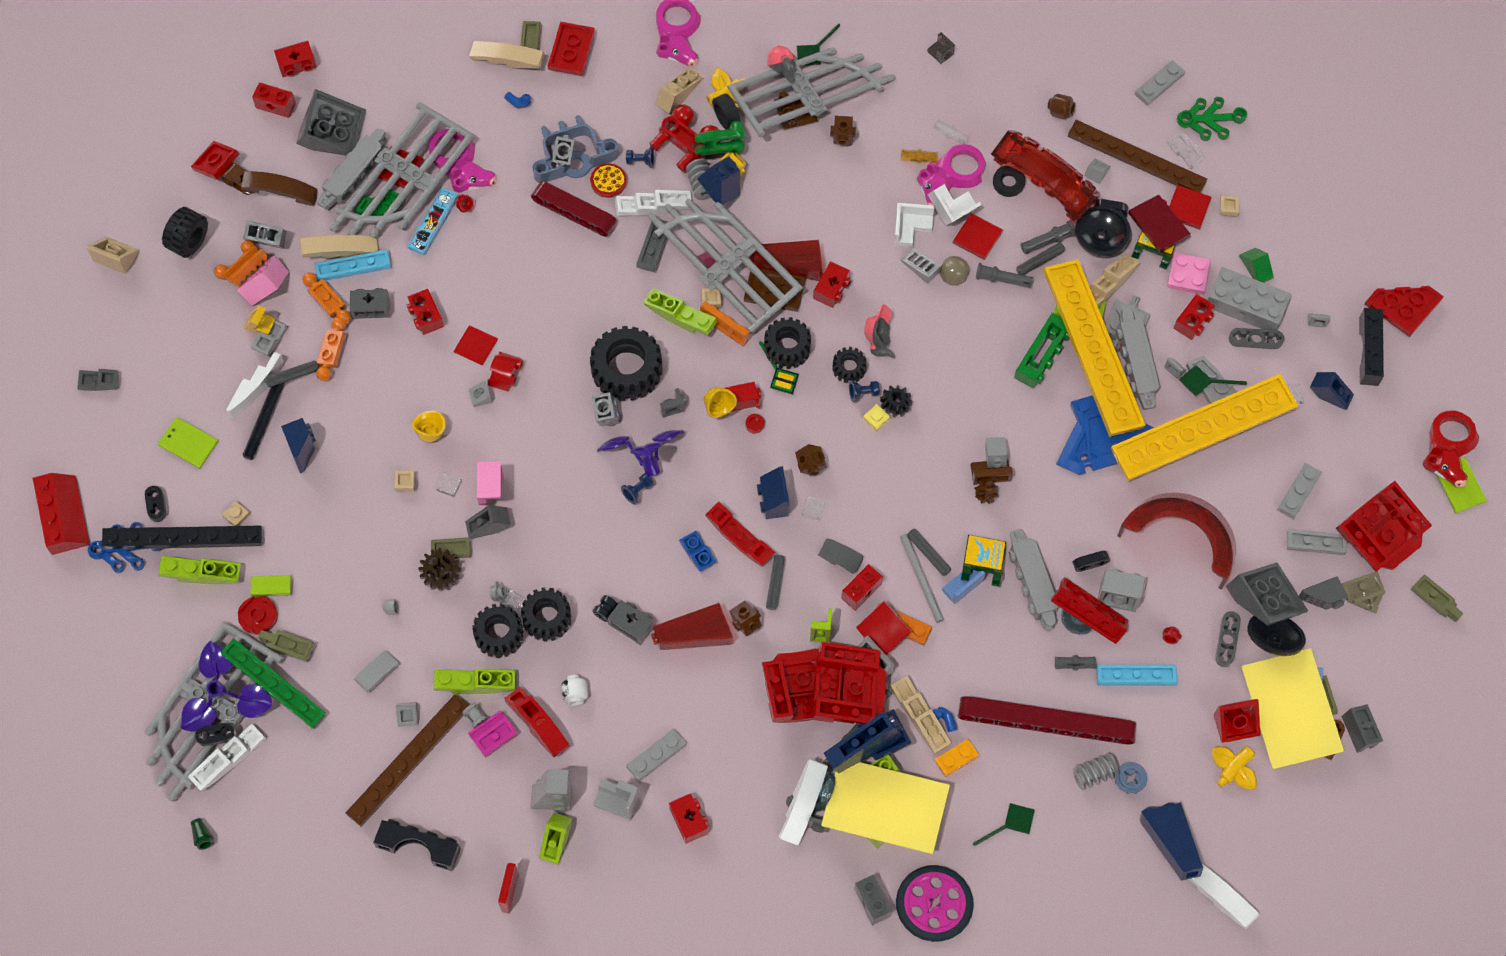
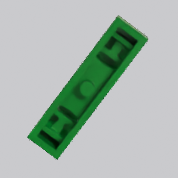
M1051 313L1017 367L1014 379L1033 389L1037 383L1041 384L1045 377L1044 371L1046 369L1049 370L1054 362L1052 358L1055 354L1059 355L1063 348L1062 342L1069 339L1068 332L1060 316ZM1049 332L1048 339L1052 340V342L1046 350L1043 357L1041 358L1039 368L1037 369L1038 363L1035 362L1034 359L1036 358L1037 354L1046 342V337Z

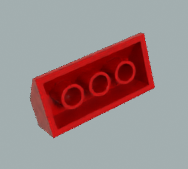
M48 473L33 477L45 545L51 555L89 546L90 542L76 476Z

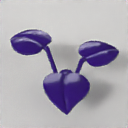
M668 430L654 436L652 441L655 442L633 448L628 441V436H619L603 443L597 449V452L613 449L622 444L627 445L630 448V453L634 454L640 466H643L645 474L653 476L661 472L658 465V448L662 445L661 442L670 440L678 434H684L685 432L684 430Z
M209 641L202 650L199 669L206 678H212L215 675L216 677L208 683L206 688L209 694L208 703L202 698H192L184 705L181 729L185 731L195 732L200 727L212 725L216 718L215 710L210 707L212 699L221 698L225 694L240 699L237 703V709L241 715L247 718L258 717L272 707V700L269 694L260 686L254 684L245 685L241 689V696L226 690L225 686L218 681L220 678L219 674L227 673L232 664L220 654L224 648L212 641Z

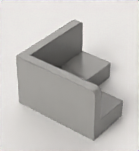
M601 779L594 806L631 820L640 799L638 787L619 780L618 784Z

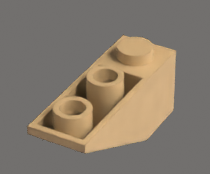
M688 68L660 87L655 105L670 114L675 107L685 101L703 80V76L698 74L697 71Z

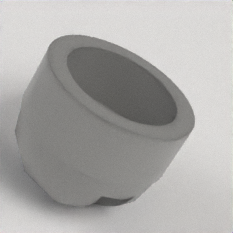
M390 599L383 603L382 608L387 615H397L398 603L396 599Z

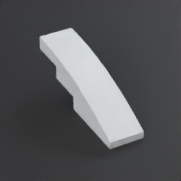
M655 190L654 193H635L634 197L616 196L617 216L648 215L649 212L653 214L668 213L664 208L667 203L672 205L676 211L691 209L685 203L687 199L691 200L690 191Z
M274 352L266 368L258 365L250 381L243 378L226 409L229 418L234 419L267 388L265 377L278 373L284 363L281 354Z
M251 724L238 737L234 736L220 750L217 748L188 778L200 791L205 790L243 761L266 738Z
M808 759L793 792L794 798L786 813L787 819L779 834L780 839L799 845L819 796L828 768L827 765Z
M1202 864L1203 871L1201 877L1187 880L1197 886V890L1213 901L1216 908L1244 929H1247L1259 916V913L1225 881Z

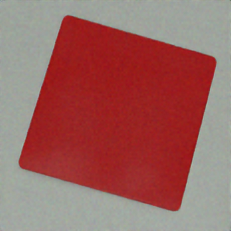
M469 325L453 352L483 365L498 338Z

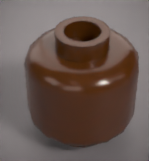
M1055 94L1053 98L1049 99L1047 107L1050 109L1052 116L1067 119L1074 114L1076 103L1073 102L1071 96Z

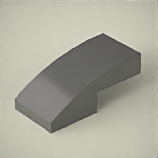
M99 369L98 372L79 370L77 390L102 391L116 389L118 370Z
M828 538L818 553V556L833 565L838 564L852 574L856 572L864 557L851 548Z

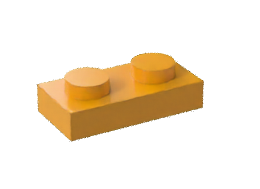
M966 739L935 758L934 762L944 777H947L978 758L979 754L969 739Z

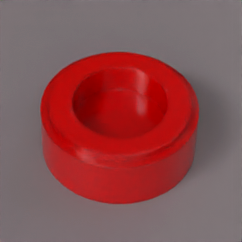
M759 414L749 415L745 421L746 429L753 434L760 433L764 429L763 417Z

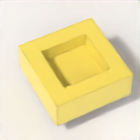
M876 404L863 416V420L877 431L890 420V416Z

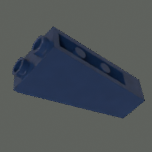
M882 712L824 752V755L836 772L841 773L904 737L901 733L903 728L892 715L888 716L885 712Z
M1170 802L1161 807H1147L1142 810L1140 816L1141 824L1180 880L1201 877L1203 866L1181 802Z

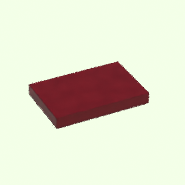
M1159 194L1128 211L1129 216L1159 253L1186 240L1191 235Z

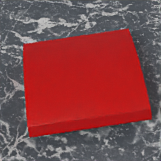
M885 601L856 626L864 638L869 636L885 655L912 631Z

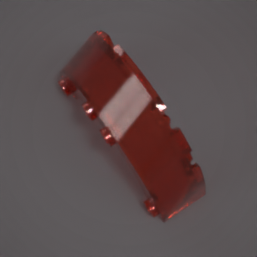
M1008 130L992 151L993 160L1001 166L1003 164L1008 165L1030 177V181L1038 187L1041 185L1045 188V193L1051 197H1056L1067 212L1066 216L1073 221L1079 220L1099 198L1100 192L1096 190V187L1089 180L1086 179L1084 181L1083 174L1048 148L1047 150L1044 147L1040 148V143L1029 136H1024L1023 138L1021 132Z
M1163 493L1144 500L1125 518L1117 535L1119 538H1121L1125 529L1139 532L1147 524L1164 517H1178L1197 525L1210 541L1213 553L1211 568L1217 576L1223 578L1219 589L1222 590L1235 563L1236 542L1226 518L1209 502L1185 493Z

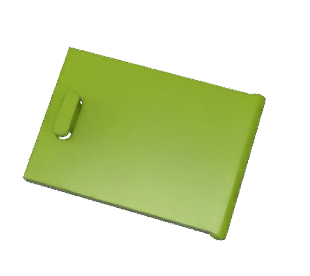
M176 417L157 445L200 469L219 440Z
M1465 457L1461 458L1462 468L1468 476L1464 487H1455L1452 483L1436 474L1454 513L1487 502Z

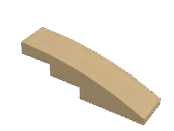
M474 41L469 54L472 60H488L490 64H506L508 68H540L544 56L543 51L524 46Z
M329 235L300 238L303 258L322 255L323 259L338 256L345 258L378 251L377 237Z
M1124 253L1104 269L1103 275L1095 280L1090 287L1098 307L1129 278L1139 266V261Z
M907 675L889 685L903 710L934 754L951 744L932 709L928 708L921 694L916 691Z

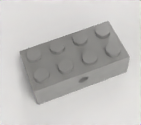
M1221 266L1208 301L1215 305L1214 311L1260 329L1277 330L1291 293Z

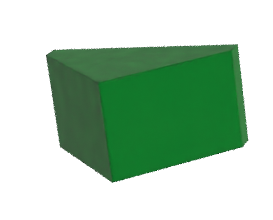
M1253 248L1239 254L1241 261L1253 279L1264 283L1274 278L1268 253L1258 248Z

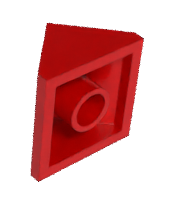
M1258 699L1222 705L1216 709L1214 719L1222 743L1261 736Z

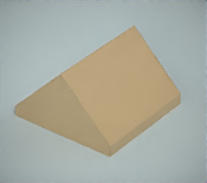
M105 237L87 246V250L94 262L124 274L127 273L139 252V249L109 237Z

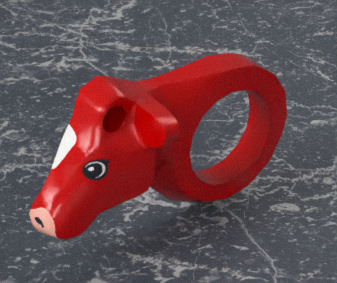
M1456 410L1445 411L1435 417L1429 432L1430 449L1422 464L1425 469L1446 479L1455 487H1464L1468 476L1462 468L1460 456L1475 449L1479 441V435L1476 431L1475 423L1469 416ZM1448 421L1461 423L1468 430L1469 436L1462 441L1448 440L1440 432V426Z

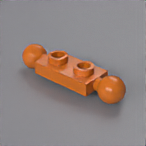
M305 273L302 281L305 286L310 287L307 289L308 293L331 318L336 315V317L341 318L348 324L351 320V314L347 310H343L346 307L345 303L323 279L317 282V276L314 273Z
M335 317L331 322L333 330H326L318 356L317 364L320 368H318L316 376L321 381H327L331 378V370L329 368L337 367L346 334L343 332L346 322L339 317Z

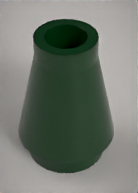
M202 819L192 820L190 825L192 827L194 846L199 850L211 847L214 837Z

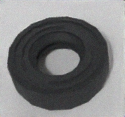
M1013 165L1000 167L993 176L994 189L998 194L1005 197L1018 195L1025 186L1024 173L1020 168ZM1005 176H1012L1015 178L1016 183L1013 186H1006L1003 184L1002 179Z

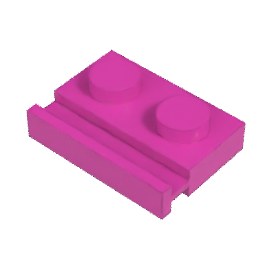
M500 710L468 732V735L483 756L487 757L517 736L518 733Z

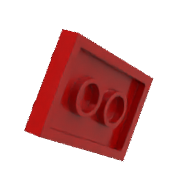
M560 21L548 62V70L583 76L595 28Z

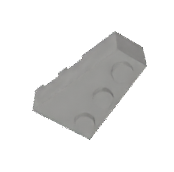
M547 769L541 776V779H538L537 783L532 785L530 809L553 810L556 813H565L566 810L570 811L572 784L569 771Z

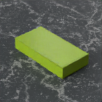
M291 575L251 576L252 597L291 595Z

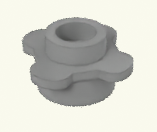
M495 581L494 585L489 589L490 597L493 601L499 600L500 604H502L506 596V589L498 581Z

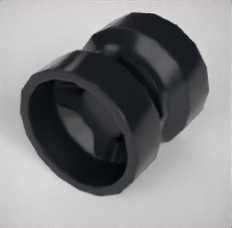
M603 595L600 599V604L596 605L592 612L600 620L608 622V617L618 603L611 597Z

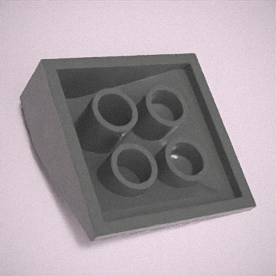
M315 89L301 124L296 144L314 151L346 156L356 147L366 109Z
M1278 562L1241 573L1226 585L1235 602L1266 625L1308 612V609Z

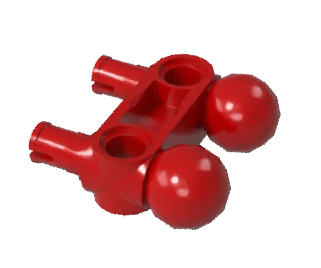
M685 104L675 107L672 116L663 119L662 125L659 127V134L649 143L655 151H658L666 141H670L683 151L685 156L676 164L682 172H685L690 162L707 157V155L695 153V147L704 145V142L695 141L697 133L688 127L692 124L695 114L692 108ZM706 125L701 129L700 133L719 129L713 125Z

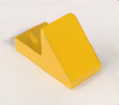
M258 306L251 312L244 329L268 335L275 319L264 313L265 308Z

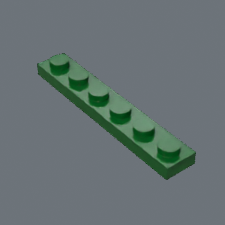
M234 638L221 651L220 654L311 729H314L326 715L322 709Z

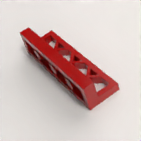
M1064 577L1061 580L1060 587L1052 596L1051 602L1116 644L1127 631L1129 620Z

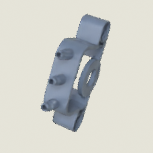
M580 115L575 117L577 125L567 128L564 121H559L560 130L549 133L547 127L542 126L545 158L533 164L534 179L539 183L540 181L549 182L565 176L575 179L582 178L588 174L591 168L615 161L619 156L618 143L611 138L597 141L593 129L589 125L584 124ZM569 135L573 139L585 135L592 140L597 155L589 158L582 151H574L573 160H581L583 162L582 168L574 170L569 165L553 168L547 148L555 143L557 136Z

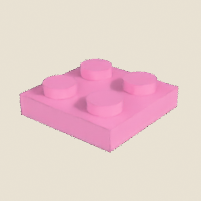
M1174 252L1167 287L1204 295L1210 259Z

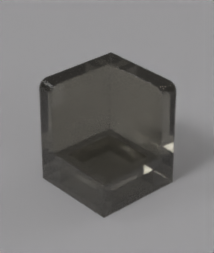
M940 32L937 42L931 45L927 52L940 64H943L954 55L955 44Z

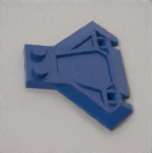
M1093 395L1071 401L1070 406L1077 422L1056 465L1075 474L1082 475L1086 473L1084 468L1089 466L1092 471L1118 464L1111 451V446L1154 427L1146 424L1143 429L1109 437ZM1086 456L1087 459L1081 461V458Z

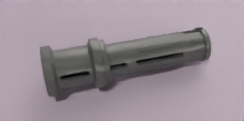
M1069 220L1062 226L1053 227L1051 231L1022 242L1020 244L1024 254H1027L1049 243L1061 242L1063 238L1075 236V227Z
M982 263L978 264L975 279L983 278L990 280L992 283L1001 281L1023 287H1031L1032 276L998 270L997 266L988 267L982 265Z

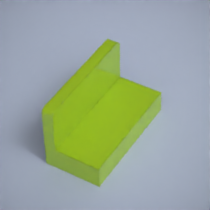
M833 608L828 609L827 622L811 621V642L830 641Z

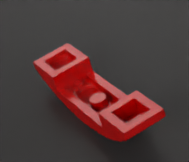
M718 501L705 516L732 545L762 567L775 552L762 540L759 541Z

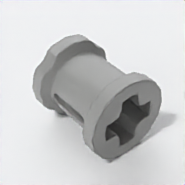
M477 703L469 705L462 712V715L467 717L473 724V728H476L488 719L487 716L480 712Z

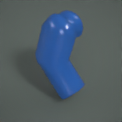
M507 92L504 96V99L516 108L527 107L531 103V96L529 94H523L522 97L517 98L511 92Z
M938 707V709L933 710L937 719L942 718L945 721L948 732L958 730L951 712L944 707Z

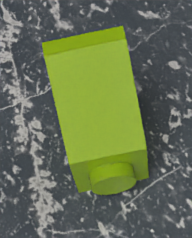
M553 812L546 824L540 859L559 864L569 837L573 818Z

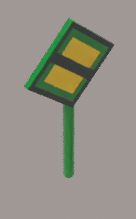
M760 341L759 345L764 351V344L762 341ZM772 364L775 373L770 388L793 395L799 374L778 368L776 364Z

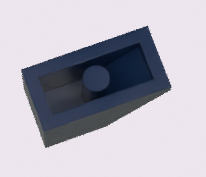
M1317 372L1310 386L1319 399L1344 410L1348 409L1354 396L1353 392L1336 372Z

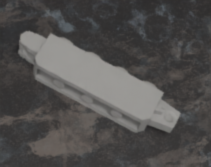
M378 128L370 136L366 134L363 139H360L353 151L346 155L342 164L335 168L332 176L324 181L322 186L323 193L317 201L320 207L328 210L335 203L338 205L345 204L377 166L374 160L386 142L383 129Z
M1125 307L1118 315L1120 324L1116 329V337L1120 340L1122 346L1120 347V353L1126 362L1125 373L1127 376L1129 375V385L1135 399H1139L1142 409H1152L1155 407L1154 393L1159 388V382L1144 323L1140 319H1134L1132 310Z
M1022 529L1011 531L1010 539L1012 546L1009 551V558L1016 565L1015 574L1017 579H1021L1023 584L1021 589L1023 596L1028 598L1029 612L1031 615H1034L1035 620L1040 619L1044 630L1051 632L1056 624L1055 613L1058 606L1051 602L1055 592L1036 541L1027 539Z

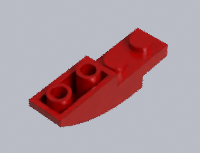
M521 687L504 698L507 705L529 727L530 733L553 758L570 747L563 734L544 709L531 695L528 696Z

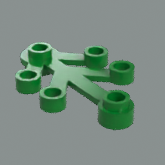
M1216 97L1202 115H1195L1199 110L1205 109L1207 104L1204 98H1198L1190 110H1184L1177 116V123L1181 127H1191L1200 134V138L1203 141L1210 140L1212 132L1209 129H1204L1198 122H1203L1217 132L1219 139L1226 140L1230 133L1229 130L1220 126L1215 121L1243 123L1246 120L1247 111L1242 107H1237L1233 113L1213 114L1224 105V99Z

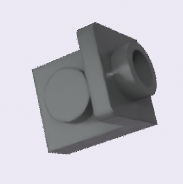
M679 388L675 389L676 399H667L660 403L663 418L684 412V404H687L684 393L680 394Z

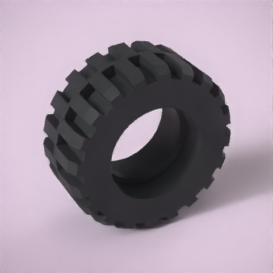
M622 326V329L615 327L611 329L610 333L607 331L603 333L602 339L598 338L595 341V346L591 349L590 367L595 385L600 387L602 393L610 392L615 398L619 397V401H625V398H630V401H633L638 396L640 398L645 397L647 391L652 392L655 389L654 384L658 385L662 375V354L653 336L649 337L648 332L645 330L640 332L639 328L632 327V329H628V326ZM621 353L636 354L644 361L643 366L632 374L616 373L609 367V363L615 356Z

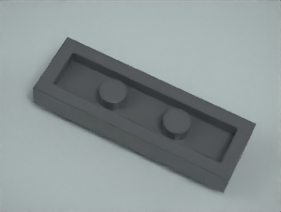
M661 220L664 224H666V223L669 222V221ZM653 222L650 224L636 264L637 268L654 272L666 240L664 234L658 237L654 233L658 228Z

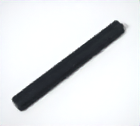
M285 382L270 387L242 454L243 458L248 460L254 458Z

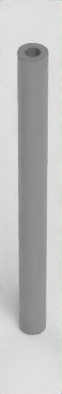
M907 534L900 536L935 621L940 623L944 619Z

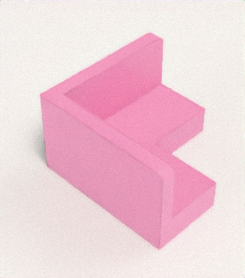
M274 255L267 262H263L262 266L252 276H249L246 281H242L237 291L253 306L277 290L289 271Z
M501 461L477 462V500L479 505H487V499L501 498V480H504Z

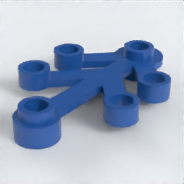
M134 522L130 528H135L136 526L141 528L142 525L139 522ZM115 524L111 528H122V526ZM102 540L93 541L88 547V554L92 559H103L112 566L115 573L123 572L125 566L122 561L115 560L108 553H118L131 564L135 571H140L144 568L142 559L136 558L128 552L140 549H102ZM150 548V549H151L152 551H159V550H161L162 548ZM96 549H101L99 553H95ZM141 562L140 566L135 567V563ZM121 564L119 569H115L116 565Z

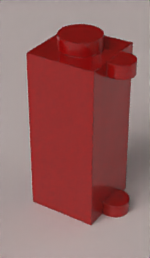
M755 381L725 387V389L733 392L737 399V404L731 412L752 407L760 408L759 399L762 396L760 388H756Z

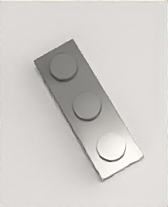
M1172 60L1137 89L1135 96L1148 106L1183 77L1185 70Z
M1305 463L1277 510L1295 519L1322 472Z
M1288 529L1287 550L1345 555L1347 553V542L1341 534Z
M672 729L629 762L626 767L636 780L640 782L683 749L686 743Z

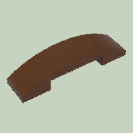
M244 171L241 185L243 190L259 193L261 190L296 199L295 202L314 206L317 192L315 187L297 179L259 171Z

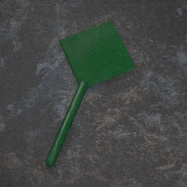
M837 24L816 45L797 46L798 60L820 52L819 47L840 27V24ZM814 61L806 65H821V61Z
M1197 365L1179 378V381L1195 396L1211 383L1247 384L1246 381L1210 379Z
M1010 803L1005 825L973 842V845L980 844L1006 828L1029 834L1035 810Z

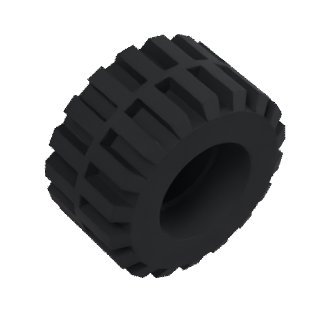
M188 207L179 208L172 214L165 225L162 245L183 258L190 257L199 249L206 237L208 219Z
M783 317L781 321L775 320L773 325L770 324L764 337L765 354L767 353L768 360L772 359V364H778V368L786 366V369H790L791 366H794V368L798 367V363L802 365L805 363V359H808L811 350V335L804 323L800 324V320L796 319L794 321L792 317H789V320H785V317ZM784 338H791L798 344L793 348H783L777 342Z
M543 587L541 588L542 591L538 592L536 589L533 591V595L530 593L527 595V600H524L522 603L521 617L526 631L528 630V634L531 637L534 635L536 640L542 638L543 641L547 642L548 638L554 641L556 636L560 638L563 636V631H568V625H571L572 616L566 596H562L559 590L554 592V588L546 590ZM545 607H551L558 612L556 617L548 622H542L535 618L536 613Z
M492 604V608L486 606L484 612H478V618L475 617L474 625H472L477 647L481 649L482 653L485 654L487 652L489 657L493 655L496 658H501L500 655L507 657L509 652L515 653V647L519 648L521 646L520 641H523L524 631L518 613L516 611L513 612L509 606L505 608L504 604H500V607ZM495 624H505L510 628L508 633L502 638L495 639L487 635L489 628Z

